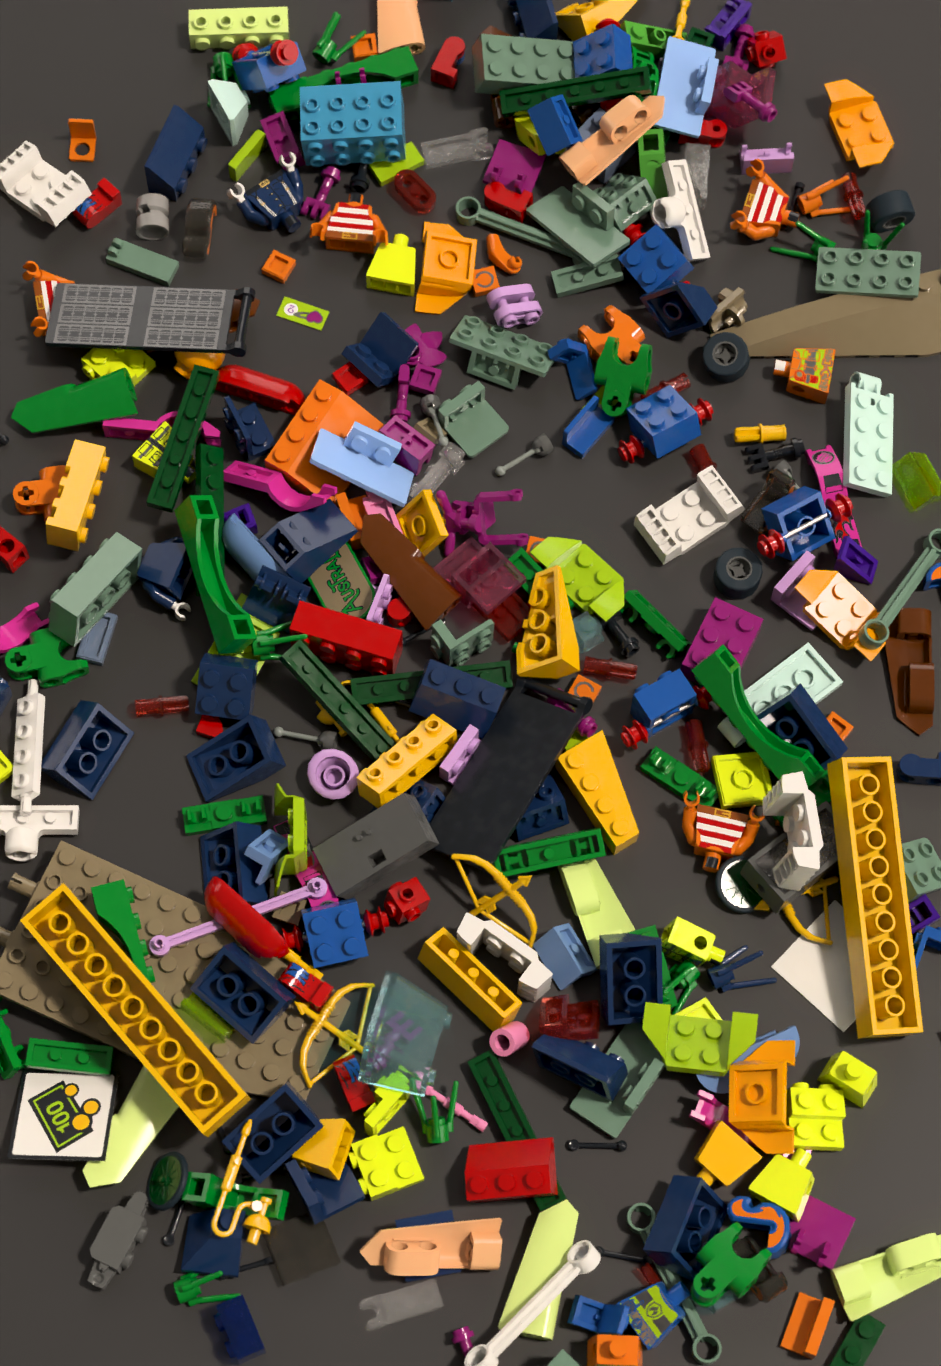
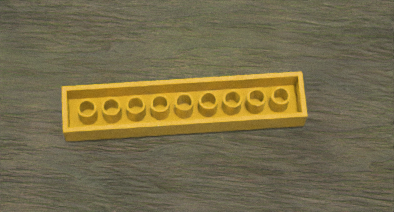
M891 756L842 757L828 763L827 768L858 1039L909 1036L922 1033L923 1024Z
M64 883L20 920L203 1135L208 1138L251 1100Z

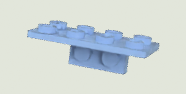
M671 36L667 39L657 96L665 97L663 117L653 127L699 138L704 114L711 104L719 59L715 58L716 50L714 48Z
M356 421L345 439L321 428L309 461L319 469L326 470L342 480L349 481L367 492L374 493L390 503L404 507L407 502L414 476L412 471L393 463L401 449L402 443Z

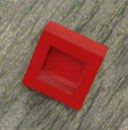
M348 362L332 373L334 381L348 396L368 383V378L351 362Z

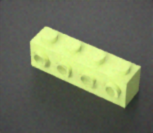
M288 7L189 10L191 49H231L245 43L254 44L256 47H265L278 40H289Z

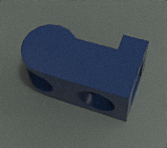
M941 752L938 753L936 759L920 758L912 753L904 755L896 769L898 778L906 783L941 786Z

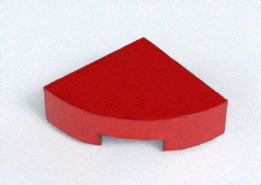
M202 715L196 729V734L209 739L223 732L220 718L209 715Z

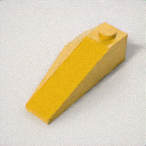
M591 0V2L580 5L574 3L556 12L558 26L572 41H576L595 32L596 25L603 19L611 18L619 22L638 0Z
M559 565L535 574L528 602L531 608L528 619H524L522 628L525 629L523 640L518 642L516 650L517 675L520 677L558 679L580 671L579 646L562 570Z

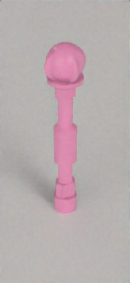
M422 1073L411 1075L415 1079L419 1094L424 1093L427 1096H435L436 1100L449 1110L450 1097L446 1098L435 1091L428 1084L429 1080H426ZM456 1102L454 1114L462 1116L483 1133L489 1123L476 1115L470 1114L464 1110L462 1105Z

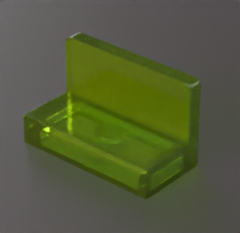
M909 452L892 465V471L914 510H921L934 499H941V480L925 453Z
M194 992L187 999L184 998L181 1001V1010L222 1042L226 1043L236 1030Z

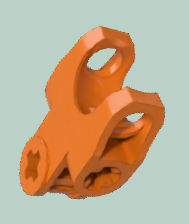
M612 305L604 309L606 322L612 328L610 332L605 334L596 333L586 325L578 329L580 341L586 344L590 357L596 363L604 349L608 336L619 338L618 357L625 365H630L636 360L641 347L640 343L645 340L644 332L630 316L622 313Z
M66 466L45 467L39 471L40 480L18 483L13 489V498L18 512L29 516L43 513L44 521L46 522L48 516L51 517L54 498L60 499L58 497L59 484L63 476L67 477L68 473H65Z

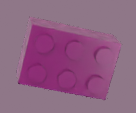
M715 597L681 665V671L686 679L699 684L691 670L723 644L740 664V669H742L760 633L764 619Z

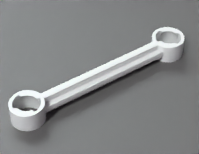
M582 1240L574 1244L567 1254L568 1262L486 1345H477L468 1352L464 1360L465 1366H498L497 1357L578 1274H587L597 1267L601 1255L591 1242Z

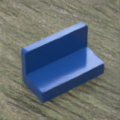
M563 94L550 97L528 109L529 116L548 156L566 147L573 146L578 141H583Z
M595 395L563 431L562 445L582 459L614 423V417L607 415L603 409L598 407L599 398Z

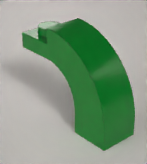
M188 1172V1180L182 1200L206 1210L216 1208L222 1193L220 1187L223 1179L210 1173ZM234 1183L231 1192L227 1193L222 1208L236 1210L237 1206L242 1202L260 1201L261 1197H267L272 1202L267 1207L265 1217L268 1220L283 1221L289 1192L280 1189L257 1188ZM249 1207L242 1209V1211L246 1212V1218L249 1215L258 1214V1212L252 1211Z

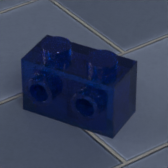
M243 1294L216 1305L218 1314L213 1316L219 1331L226 1330L229 1341L224 1342L231 1359L236 1357L240 1365L266 1353Z

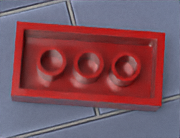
M301 600L298 603L289 629L290 636L307 634V639L301 641L315 656H319L321 660L328 663H335L336 661L345 664L347 668L355 671L363 669L371 672L374 676L395 674L403 651L402 630ZM297 641L291 642V647H292Z

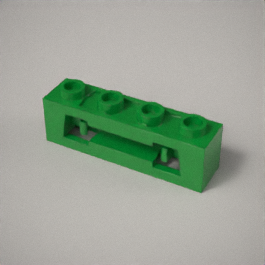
M597 827L504 847L495 861V867L506 877L606 856L601 829Z

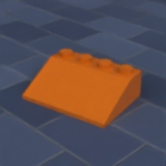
M319 379L266 457L265 467L282 472L285 481L290 487L307 496L319 493L324 484L336 486V494L343 493L351 482L342 480L340 477L326 470L319 469L309 462L318 432L322 428L345 439L355 421L379 432L384 424L343 391ZM335 495L328 498L336 505Z

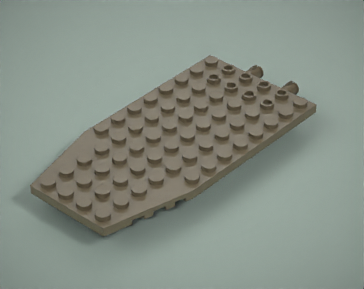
M62 840L40 881L36 883L18 875V873H14L12 876L13 881L10 880L8 889L30 898L21 919L64 883L98 921L91 887L124 879L125 886H131L135 903L130 904L132 913H138L142 929L137 930L139 940L145 939L149 955L144 956L146 967L152 966L155 982L151 984L247 1095L269 1098L288 1081L306 1101L311 1089L307 1088L299 1066V1058L306 1032H308L314 1020L305 1013L304 1015L300 1014L294 1001L301 1002L299 999L295 998L282 1016L252 1044L190 989L221 948L232 942H235L277 980L290 963L284 957L257 958L248 952L225 929L170 948L168 954L163 957L153 955L149 944L156 935L168 937L214 920L207 912L206 906ZM19 921L16 929L12 932L0 927V945L4 946V952L0 958V997L104 1045L114 1047L115 1050L139 1060L21 921ZM98 921L99 924L105 929V931L111 936V938L130 958L121 940L108 927H106L104 924ZM342 997L335 1004V1009H333L327 1021L339 1029L351 1002ZM321 1027L320 1033L312 1041L307 1053L306 1069L310 1080L318 1075L336 1037L324 1027Z

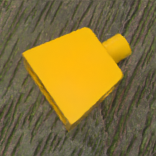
M319 1119L324 1126L292 1154V1158L296 1159L301 1168L306 1167L308 1171L339 1181L356 1131L346 1119Z
M718 1120L694 1158L703 1168L696 1177H702L709 1186L717 1180L721 1185L727 1187L756 1164L762 1156L722 1120Z

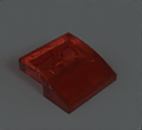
M568 994L541 998L540 1033L571 1040L599 1039L600 1007L598 1000L570 1003Z

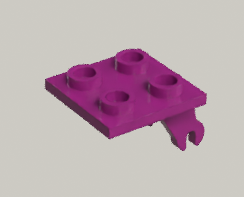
M499 139L483 178V183L488 184L497 181L504 184L506 189L520 195L523 190L532 193L546 159V154L537 155L529 148Z
M809 1195L800 1221L797 1222L792 1219L790 1222L791 1240L788 1249L794 1255L798 1253L816 1262V1266L820 1268L825 1267L831 1270L835 1266L856 1218Z

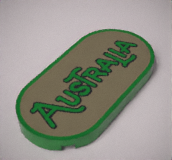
M346 542L308 580L324 608L366 620L376 591L351 546Z

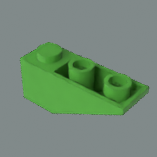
M625 20L620 25V29L631 36V45L636 47L637 50L653 53L654 59L664 58L667 39L676 34L675 30ZM682 32L684 40L687 38V33Z
M663 128L650 129L638 139L641 177L647 179L655 197L661 199L668 197V188L662 168V163L666 162Z

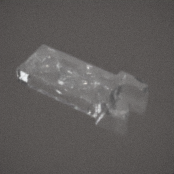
M486 127L470 130V133L420 143L426 169L474 159L475 161L490 159L493 156V145L486 143L488 141V128Z
M686 143L684 159L687 162L695 198L699 204L698 207L700 210H704L707 199L711 145Z
M448 442V445L438 453V462L430 464L421 482H415L410 488L409 502L422 490H431L433 494L449 474L454 476L464 465L465 461L462 458L466 453L454 443Z
M434 1278L382 1295L379 1294L363 1299L359 1302V1307L361 1310L372 1309L375 1311L377 1317L369 1320L366 1325V1330L372 1331L392 1323L444 1307L436 1279Z

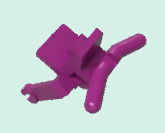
M522 489L480 492L476 495L473 502L455 500L451 504L443 490L436 492L435 496L442 510L443 519L446 520L445 527L449 535L445 538L444 556L446 558L454 556L456 532L462 535L466 534L469 530L475 532L478 535L479 542L485 546L514 544L516 546H524L528 544L529 537L526 533L486 534V530L496 521L493 502L520 501L523 497Z

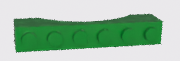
M409 46L394 48L389 52L371 55L358 62H349L342 67L323 70L319 74L301 77L287 84H279L278 89L268 92V101L273 115L283 111L291 124L300 121V87L336 85L334 71H340L341 84L360 83L359 68L364 67L366 83L401 81V88L418 84L419 70Z
M189 495L174 512L218 654L241 653L257 639L250 614L243 610L235 601L223 575L218 548L219 516L212 495Z
M724 644L701 660L691 670L695 675L696 681L706 688L713 702L722 708L728 716L730 723L735 728H738L745 737L748 746L759 754L765 767L772 771L779 780L782 775L802 771L807 787H809L822 776L825 770L809 750L782 740L758 719L744 693L740 664Z
M124 879L91 887L98 921L108 927L121 940L131 961L150 983L155 982L152 966L146 967L144 956L149 955L145 939L139 940L137 930L142 929L138 913H132L130 904L135 903L131 886L126 887Z

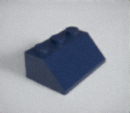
M507 0L508 5L513 6L514 12H512L515 27L519 26L520 29L518 37L557 40L558 20L552 0Z
M177 105L173 106L144 166L148 191L161 194L167 199L176 202L180 193H185L188 185L187 178L190 173L195 172L198 163L197 157L200 152L203 153L207 145L204 127Z
M429 659L426 662L408 711L425 718L435 714L453 728L462 732L471 724L479 729V738L483 739L497 714L506 688Z
M801 683L777 698L756 715L771 732L782 740L809 750L823 769L827 767L828 763L839 759L848 749Z
M80 700L42 760L41 770L57 783L89 800H93L131 740L134 732L99 703Z
M235 821L200 837L204 890L209 881L216 876L226 882L251 906L268 900L266 881L261 885L255 883L263 865L244 855L248 845L262 835L261 826Z
M630 933L599 935L601 1016L608 1025L643 1023L645 1002L663 1004L662 939Z
M235 942L221 948L190 988L252 1044L282 1016L296 998L290 990Z
M551 1028L532 1045V1050L539 1067L613 1102L628 1075L625 1061L620 1056L613 1053L609 1055L602 1053L599 1047L591 1042H579L575 1040L574 1035L566 1030H560L559 1032Z
M287 1081L222 1140V1143L232 1154H235L241 1138L242 1128L249 1119L252 1120L251 1131L246 1138L241 1153V1164L260 1184L324 1125L304 1098Z
M674 1175L643 1250L657 1265L693 1281L695 1276L704 1268L695 1258L701 1249L719 1233L727 1214V1205L702 1177Z

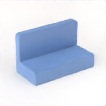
M270 828L250 843L244 853L247 857L263 865L255 881L258 885L263 884L274 874L276 863L288 853V839Z
M570 923L553 927L533 944L545 967L553 973L552 978L560 990L566 989L577 979L589 976L597 970Z

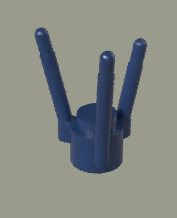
M747 945L742 946L725 957L720 965L712 964L711 968L707 969V974L715 990L721 988L723 993L731 989L776 983L777 978L730 982L735 979L732 970L763 955V951H758L729 965V962L748 949Z

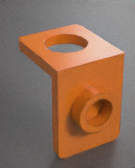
M68 119L71 135L69 160L75 162H94L97 139L94 121L91 119ZM81 144H85L90 148L89 153L86 155H78L75 150Z

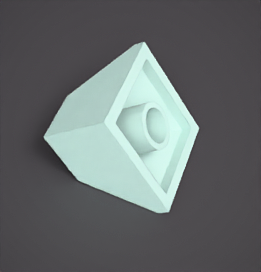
M211 79L208 81L211 109L232 146L238 144L249 116V97L245 90L241 91L237 83Z

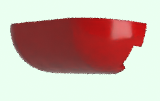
M225 365L217 369L220 372L215 389L217 391L292 415H296L306 400L301 389L292 382L239 365Z
M216 876L209 881L204 893L207 912L248 952L260 959L261 957L272 958L277 956L281 958L290 952L279 932L226 882Z

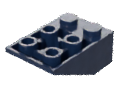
M328 499L323 505L299 512L279 521L259 541L294 580L303 583L350 540L358 530L339 508Z

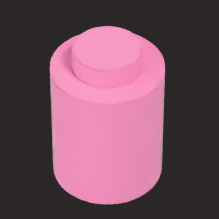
M512 1021L491 1034L489 1040L490 1047L499 1056H509L526 1046L530 1035L523 1023Z

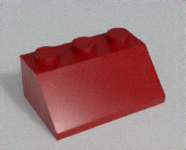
M553 1137L469 1145L465 1167L467 1201L478 1203L558 1195Z

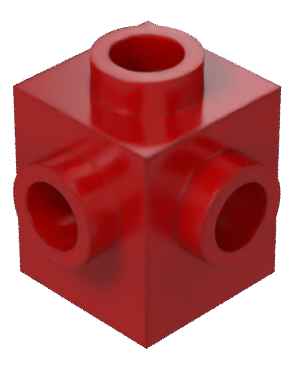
M763 30L754 33V37L747 39L746 56L751 63L761 69L773 67L775 62L787 59L782 34L776 31L768 32Z
M414 877L404 883L399 881L389 887L384 907L390 917H394L399 925L405 921L412 922L418 919L427 910L430 897L417 877Z

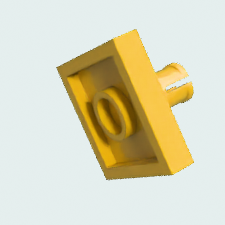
M422 490L396 514L403 535L422 552L424 557L449 536L445 527L446 523H444L446 520L441 517L431 490Z

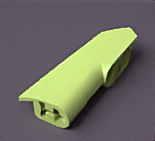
M595 858L559 865L557 867L575 916L579 917L597 969H600L599 935L627 933L634 931L635 928Z
M144 1065L118 1114L112 1116L106 1160L88 1161L83 1169L90 1188L121 1183L179 1107Z
M567 1199L539 1213L498 1325L499 1330L568 1262L567 1254L573 1246L579 1213ZM562 1292L531 1322L520 1336L545 1341L553 1340Z
M929 1233L895 1244L887 1248L886 1252L831 1269L834 1287L849 1321L853 1322L941 1278V1234Z

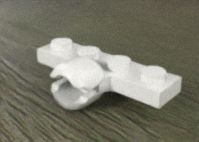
M686 159L662 163L669 197L657 199L651 207L653 222L662 229L673 227L677 229L684 256L689 262L710 258Z
M0 805V835L5 836L4 850L6 856L11 860L25 862L34 859L37 856L38 841L42 835H78L79 805H31V815L28 816L19 814L20 805Z

